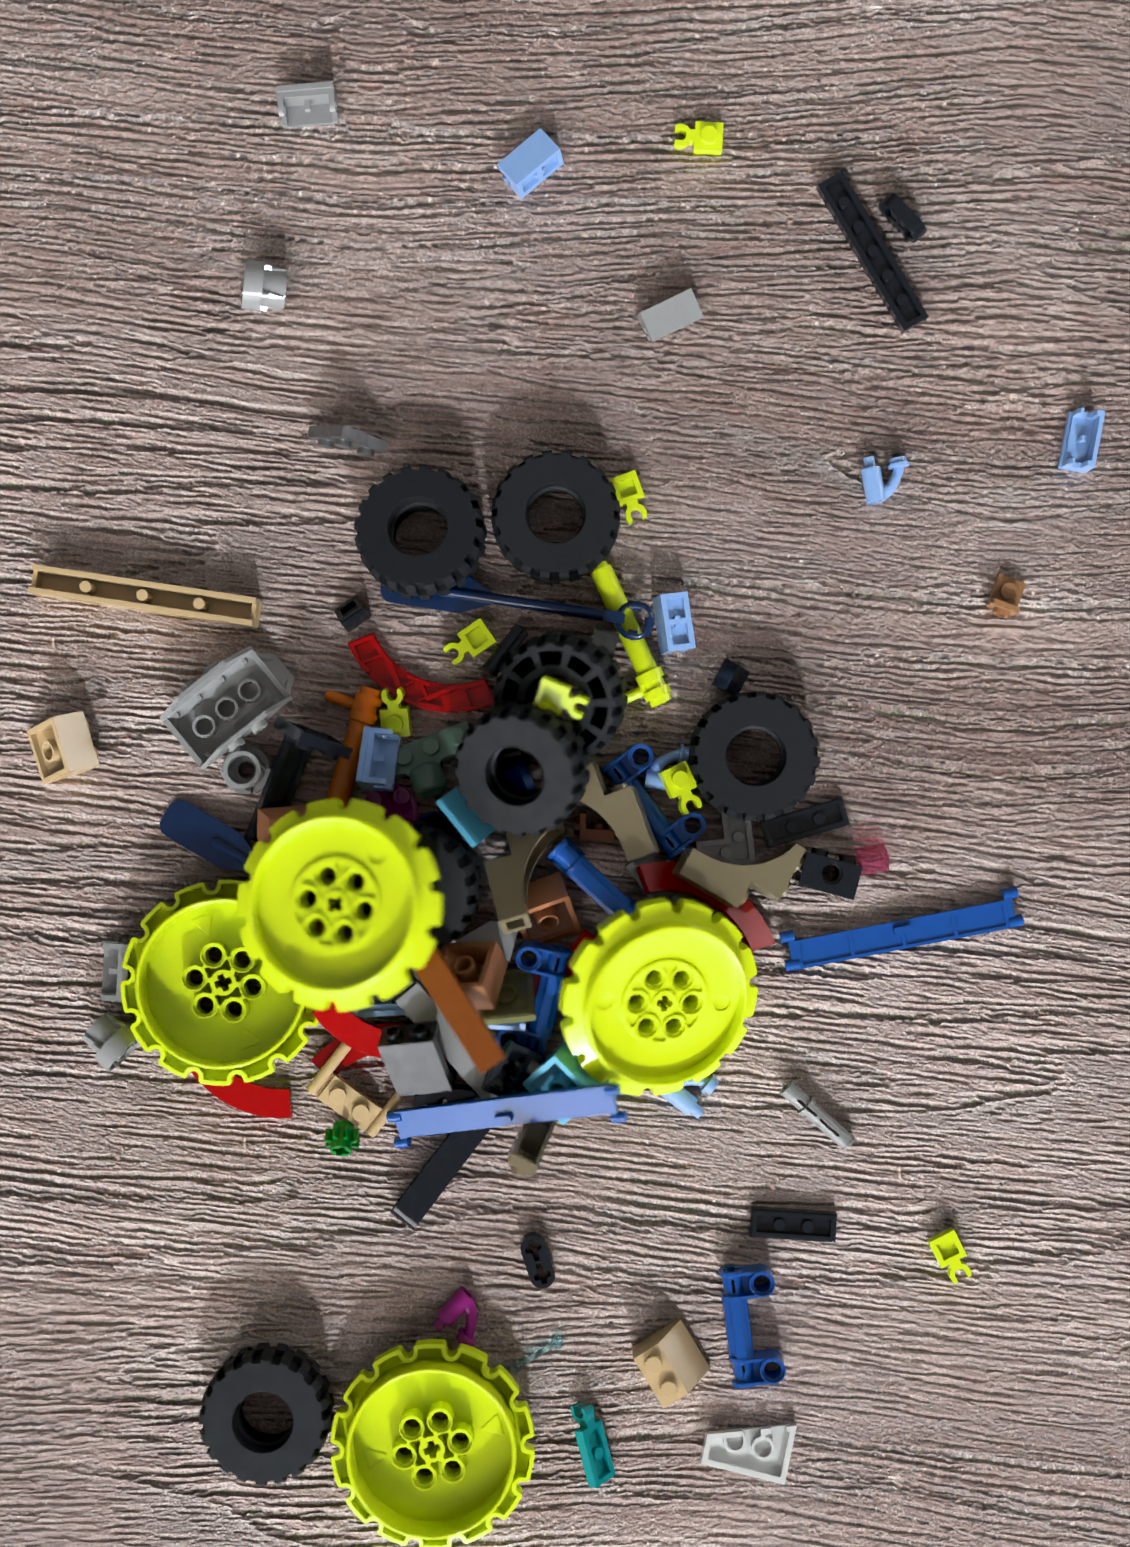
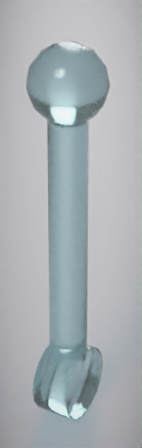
M554 1336L550 1344L520 1362H512L510 1370L513 1373H518L521 1367L549 1350L561 1348L563 1345L562 1338Z

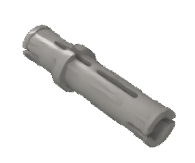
M792 1080L782 1087L779 1092L780 1095L798 1109L797 1113L802 1117L806 1116L841 1147L843 1151L853 1144L855 1136L851 1135L816 1103L817 1100L812 1095L808 1096Z

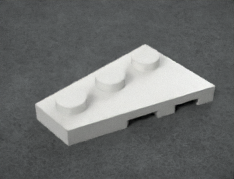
M792 1423L708 1431L705 1434L700 1463L785 1485L797 1425Z

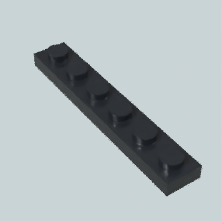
M843 171L818 184L817 192L901 333L903 334L927 320L928 314Z

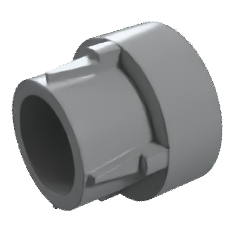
M245 259L241 309L253 311L284 309L287 284L286 269L274 267L272 264L265 263L264 261Z
M241 746L235 752L228 753L220 773L225 783L233 791L240 794H256L263 791L273 763L269 755L262 749L253 746ZM246 762L252 763L255 768V772L250 778H245L241 772L242 766Z
M110 1011L98 1018L82 1037L95 1051L94 1059L107 1072L119 1066L140 1044L131 1031L130 1026L132 1024H124Z

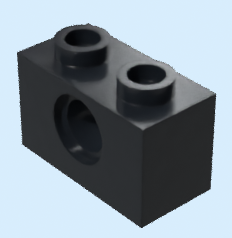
M813 847L811 853L804 852L802 856L804 862L797 872L794 884L854 900L863 868L862 866L855 865L856 859L839 855L838 860L827 857L828 851ZM831 864L835 868V876L831 880H825L822 871L825 866Z

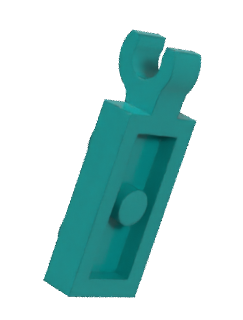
M577 1402L571 1406V1414L580 1425L574 1432L588 1487L598 1488L616 1474L602 1419L594 1418V1408L591 1403L582 1407L581 1402Z

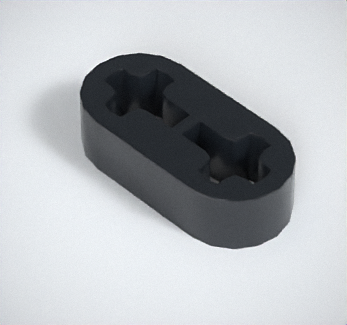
M889 193L878 204L883 216L908 241L915 243L926 233V226L922 220L894 193Z
M529 1232L522 1238L521 1254L532 1284L537 1288H547L554 1282L555 1267L544 1237L540 1233ZM530 1240H534L535 1244H541L538 1246V1257H534L532 1249H526L529 1246ZM538 1263L542 1264L544 1271H550L547 1273L546 1280H542L541 1276H535L538 1274Z

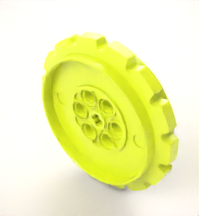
M336 798L315 801L307 804V812L304 816L300 812L291 811L280 818L269 828L271 834L270 842L258 841L250 853L244 869L250 874V880L246 883H240L238 888L237 914L245 916L247 919V924L240 929V934L249 958L262 959L263 966L259 973L279 993H287L293 989L295 994L294 1001L296 1003L318 1010L329 1009L332 1001L336 1004L338 1011L362 1009L373 1005L375 994L380 999H389L404 989L412 981L409 975L410 968H424L432 955L437 940L431 936L430 931L432 927L442 925L444 914L443 893L435 892L433 889V884L440 880L441 875L431 850L426 848L417 849V842L420 839L419 833L400 816L392 815L386 820L384 807L356 799H351L346 808H344L343 801ZM333 868L336 877L330 884L327 880V872ZM361 874L364 884L358 890L355 887L354 881L356 876ZM311 891H314L316 894V901L313 906L308 903V895ZM338 899L343 900L340 903L343 906L342 910L337 909V907L339 906V904L336 903ZM369 902L372 905L373 912L369 918H366L363 908ZM320 919L325 924V930L321 935L316 930V924ZM348 925L353 929V936L349 941L344 936V929Z
M218 880L217 887L213 891L209 889L207 883L201 882L177 891L174 894L176 902L173 906L166 902H161L142 920L140 925L144 929L145 935L143 938H131L122 964L123 968L131 972V977L120 984L121 999L124 1012L134 1013L137 1017L136 1022L130 1026L137 1041L146 1052H150L153 1049L159 1050L161 1057L158 1063L170 1072L182 1078L189 1076L191 1071L197 1072L199 1083L228 1086L233 1083L235 1074L241 1075L244 1082L247 1083L273 1073L276 1070V1058L289 1062L307 1044L310 1038L305 1033V1027H316L319 1024L312 1014L314 1008L294 1001L295 994L293 989L287 993H279L259 973L263 966L261 958L251 959L247 967L240 966L237 961V956L241 951L247 952L240 934V929L246 926L247 919L245 916L237 914L238 888L240 883L248 881ZM212 947H217L222 952V958L218 963L211 961L208 953ZM194 969L199 970L203 974V982L200 985H195L190 980V974ZM222 974L225 978L230 977L232 983L228 984L229 989L219 984V980L223 979ZM251 978L257 979L261 984V990L258 994L251 993L247 988V983ZM203 997H209L213 1001L214 1006L211 1012L202 1010L200 1001ZM232 1001H237L241 1004L243 1010L240 1016H233L229 1012V1004Z
M666 898L649 899L636 903L635 911L630 915L624 910H619L596 927L598 931L596 939L589 940L586 938L582 941L569 962L570 968L574 971L573 976L562 980L559 994V1009L564 1015L568 1016L560 1022V1026L568 1048L574 1055L579 1054L577 1057L578 1063L592 1078L600 1083L610 1079L608 1083H620L621 1093L640 1096L646 1088H649L655 1096L669 1094L682 1090L685 1081L692 1079L697 1083L720 1067L719 1060L725 1053L731 1055L747 1032V1028L743 1025L744 1019L752 1017L755 1011L758 988L750 979L757 974V969L751 949L743 942L739 943L742 939V934L723 915L715 913L711 916L712 911L705 904L689 899L679 898L674 906ZM654 970L649 977H646L650 971ZM678 971H680L679 975L677 977H674V975ZM636 994V996L634 997V999H632V1000L629 1001V998H630L632 995ZM646 1018L643 1023L639 1024L642 1019Z
M444 1339L417 1340L414 1344V1350L410 1352L406 1351L402 1345H398L375 1357L373 1362L375 1371L370 1372L366 1369H361L344 1393L343 1400L348 1406L338 1407L330 1437L331 1443L340 1448L334 1450L331 1457L333 1474L338 1487L350 1489L346 1503L353 1513L364 1524L376 1521L379 1524L377 1533L394 1543L406 1546L410 1539H416L419 1542V1547H451L452 1539L456 1537L461 1538L465 1544L471 1543L492 1531V1518L499 1517L505 1520L522 1498L523 1489L518 1483L530 1480L535 1456V1445L526 1441L534 1436L531 1410L527 1401L515 1399L519 1395L520 1387L512 1375L502 1365H497L494 1368L488 1367V1355L481 1350L460 1343L456 1350H450L447 1347V1341ZM436 1412H444L448 1418L439 1420L434 1414ZM415 1419L420 1425L418 1427H410L406 1421ZM462 1432L465 1433L468 1436V1438L466 1440L460 1441L457 1440L454 1435L456 1433ZM434 1441V1445L438 1444V1446L432 1447V1443L428 1444V1442ZM406 1447L409 1448L412 1453L409 1455H403L399 1452L398 1449ZM456 1461L460 1466L458 1468H450L446 1463ZM422 1468H427L432 1472V1474L424 1476L419 1472V1470Z

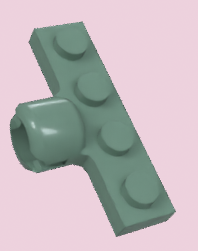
M467 720L399 746L395 781L408 777L414 793L419 798H430L442 793L447 788V780L442 764L455 758L457 746L462 743V736L470 728Z

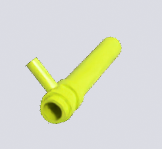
M606 560L602 561L593 570L591 576L606 609L618 611L628 600L612 565H608ZM631 607L623 612L625 614V621L621 626L626 633L631 629L637 630L638 634H641L640 626ZM616 628L637 674L635 679L638 687L624 693L628 697L627 704L644 697L646 703L649 702L653 708L671 700V687L669 683H665L663 679L665 674L661 666H657L645 638L641 640L624 638Z

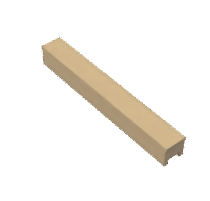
M32 564L31 567L33 577L31 587H28V592L36 596L259 629L263 601L256 597Z

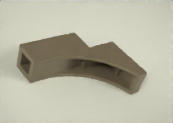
M595 763L588 764L586 769L590 771V778L584 787L586 792L581 802L594 809L608 822L622 845L627 861H634L659 852L637 787H628L627 783H622L610 788L612 793L609 794L599 765ZM544 782L539 783L540 787L543 788Z
M563 821L553 830L546 829L543 834L536 836L530 835V832H528L524 837L513 836L512 832L506 831L511 855L497 856L491 861L484 862L498 921L504 935L532 927L527 903L530 878L542 854L558 838L566 834Z
M787 844L771 857L756 864L734 865L715 860L695 848H686L683 850L671 874L726 907L738 908L739 905H743L747 900L749 887L770 900H780L781 897H784L791 887L789 881L792 875L801 868L804 862L802 856L806 849L798 844Z
M557 1120L522 1124L508 1154L507 1164L511 1165L510 1169L523 1177H526L527 1174L534 1177Z

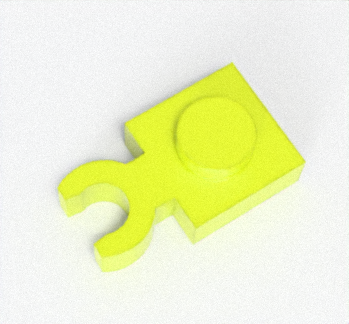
M695 121L694 129H690L685 124L675 125V133H681L685 138L683 140H675L674 148L685 149L689 145H693V154L721 155L724 123Z
M633 470L608 479L615 487L620 507L626 505V522L629 525L633 524L631 517L633 511L640 512L642 519H646L647 511L643 505L638 503L639 500L645 498L636 471Z
M481 618L457 633L461 640L459 643H449L443 650L445 653L452 649L458 650V657L452 661L453 665H458L464 660L466 653L469 652L475 658L497 642Z
M544 676L533 704L538 705L539 708L544 710L550 709L559 716L566 709L573 718L582 719L584 712L577 710L575 703L587 705L590 699L582 694L570 695L572 686Z
M403 687L397 689L396 699L389 696L388 688H384L381 698L387 705V708L379 710L381 728L392 729L393 734L400 735V737L411 736L409 706L401 707V701L405 696Z
M686 760L658 773L669 798L674 799L678 797V809L682 815L689 814L686 803L689 800L693 802L696 809L702 807L700 798L691 792L692 789L697 787V783Z
M952 1227L926 1239L941 1268L948 1266L947 1274L953 1283H958L955 1273L959 1269H963L968 1277L972 1276L970 1268L966 1263L960 1261L967 1254Z

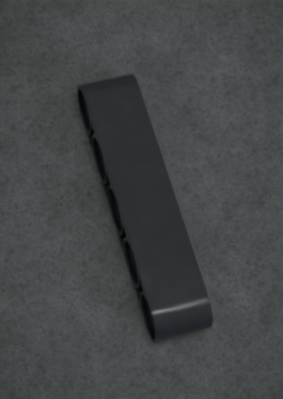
M491 1128L449 1133L395 1203L390 1213L413 1230Z

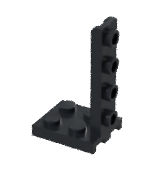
M277 716L274 727L285 735L244 837L258 842V809L290 806L312 750L321 752V755L337 761L339 756L349 760L353 748L328 733L319 732L308 726L296 724Z

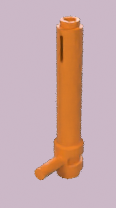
M362 685L360 691H356L354 698L331 690H327L324 696L325 701L351 709L348 716L350 723L343 743L353 748L349 760L339 756L326 799L336 798L342 800L344 808L348 806L356 780L364 726H376L378 720L376 713L378 707L381 708L383 704L381 691Z

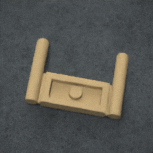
M341 1042L306 1087V1090L374 1138L387 1122L386 1113L397 1109L406 1096L398 1097L395 1092L382 1108L380 1104L338 1074L333 1073L351 1050V1047Z

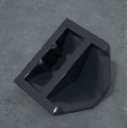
M510 1039L501 1047L507 1057L487 1070L482 1084V1090L496 1096L528 1093L529 1091L522 1083L545 1060L543 1053Z

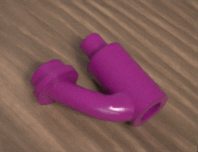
M460 1286L437 1311L439 1317L433 1322V1326L441 1332L446 1325L452 1326L465 1312V1329L460 1328L455 1338L459 1344L463 1343L474 1346L476 1341L473 1336L477 1322V1308L474 1296L465 1287Z

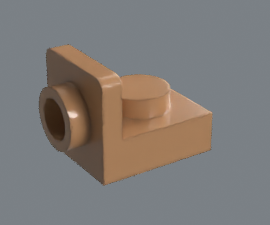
M1001 573L998 574L985 607L993 609L992 613L1002 618L1018 614L1020 611L1018 604L1026 583Z

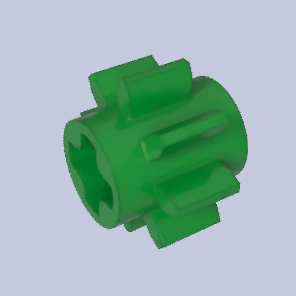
M339 1120L334 1122L333 1129L326 1128L325 1147L330 1148V1152L336 1156L350 1155L352 1148H359V1129H354V1124L350 1121Z

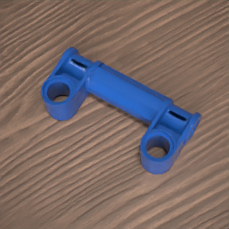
M637 744L621 756L618 755L600 770L601 773H605L615 786L627 783L628 787H637L655 840L667 854L666 859L669 861L704 833L706 823L704 818L694 811L689 812L687 815H682L673 823L668 820L636 777L648 768L654 759L650 747L645 744ZM638 748H643L649 753V760L643 765L636 764L632 757L633 752ZM614 768H616V770L619 772L623 779L619 778V776L614 771ZM696 817L700 820L701 826L698 831L688 832L685 829L684 823L687 818ZM666 836H667V837L669 838V840L673 843L674 847H672V846L669 844V842L666 840V838H665Z
M568 837L564 838L547 856L559 870L569 876L609 916L619 910H624L628 915L635 911L636 902L630 896L626 897L586 859V854Z
M528 939L519 944L516 953L517 966L525 972L541 975L535 997L536 1021H529V1024H526L525 1031L497 1029L496 1040L501 1047L508 1042L501 1035L505 1032H512L516 1035L514 1041L543 1053L546 1059L547 1055L544 1052L548 1038L552 1037L559 1007L562 980L567 978L565 970L568 958L572 957L573 954L571 949L561 945L547 944ZM531 950L536 953L537 957L532 961H527L521 954L524 951Z
M761 1263L721 1267L718 1273L719 1276H722L724 1292L721 1294L729 1361L733 1364L734 1378L732 1379V1385L736 1388H749L757 1385L780 1383L786 1375V1368L781 1353L770 1348L753 1350L747 1301L750 1298L767 1297L773 1293L775 1280L772 1270L769 1266ZM759 1275H765L769 1278L768 1282L764 1285H757L754 1283V1280ZM732 1279H734V1287H732ZM768 1362L779 1364L778 1368L773 1371L765 1369V1365Z

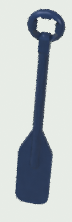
M466 576L467 582L460 588L455 585L449 589L450 594L441 597L438 593L432 595V599L421 600L419 596H414L412 599L405 598L398 592L392 593L387 590L382 584L380 587L382 598L394 604L452 613H462L492 604L614 623L618 632L624 638L630 640H641L647 637L655 624V616L652 609L641 601H629L623 604L618 611L595 609L493 593L469 576ZM629 607H632L633 611L641 612L644 608L648 612L649 617L645 618L644 623L647 629L641 634H638L637 630L631 629L626 633L621 626L625 621V614L623 612Z
M176 800L171 803L160 822V829L165 836L221 869L248 872L244 869V866L253 848L241 833L187 801ZM310 892L308 903L313 906L316 901V894ZM350 925L346 926L353 931Z

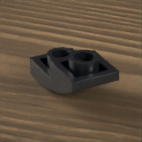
M454 1084L452 1092L415 1095L414 1097L418 1107H421L423 1105L441 1104L444 1097H446L448 1103L473 1100V1098L477 1097V1093L470 1085Z

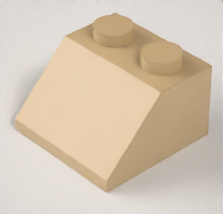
M83 711L51 717L27 730L43 785L87 772L100 765L98 751L93 745L90 736V725L85 719Z
M681 1318L632 1347L634 1361L663 1408L687 1395L710 1369V1365Z

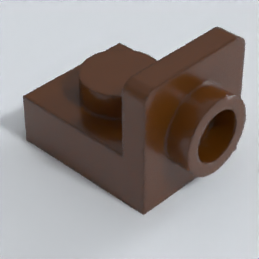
M580 812V817H574V834H579V840L614 842V830L608 829V824L591 823V829H586V812Z

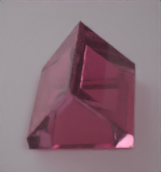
M884 843L855 848L858 866L863 867L860 876L889 871L890 858Z

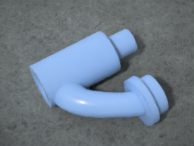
M874 456L863 458L865 469L861 470L866 504L884 502L895 492L903 475L904 468L910 466L906 456L889 459L890 465H888V469L893 470L885 485L883 484L881 467L876 466Z
M680 743L679 749L655 759L649 768L646 769L644 788L666 791L658 773L662 772L663 767L675 760H678V763L686 760L688 763L690 747Z
M714 1074L697 1083L690 1079L684 1082L682 1090L661 1096L685 1115L691 1113L698 1119L704 1112V1109L697 1104L698 1099L684 1087L690 1085L702 1086L700 1091L710 1095L718 1086L719 1081Z

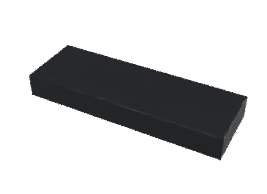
M842 797L781 814L772 819L759 821L767 848L850 825Z
M751 1206L749 1236L835 1243L837 1213L835 1211Z

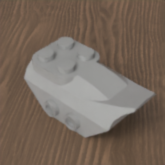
M249 646L222 660L220 663L218 661L211 663L204 669L205 675L197 681L192 679L181 687L182 693L173 700L159 717L202 771L230 750L233 753L238 750V748L244 745L245 741L243 739L251 732L255 735L262 731L268 725L266 720L293 700L291 688L295 677L275 653L255 652Z

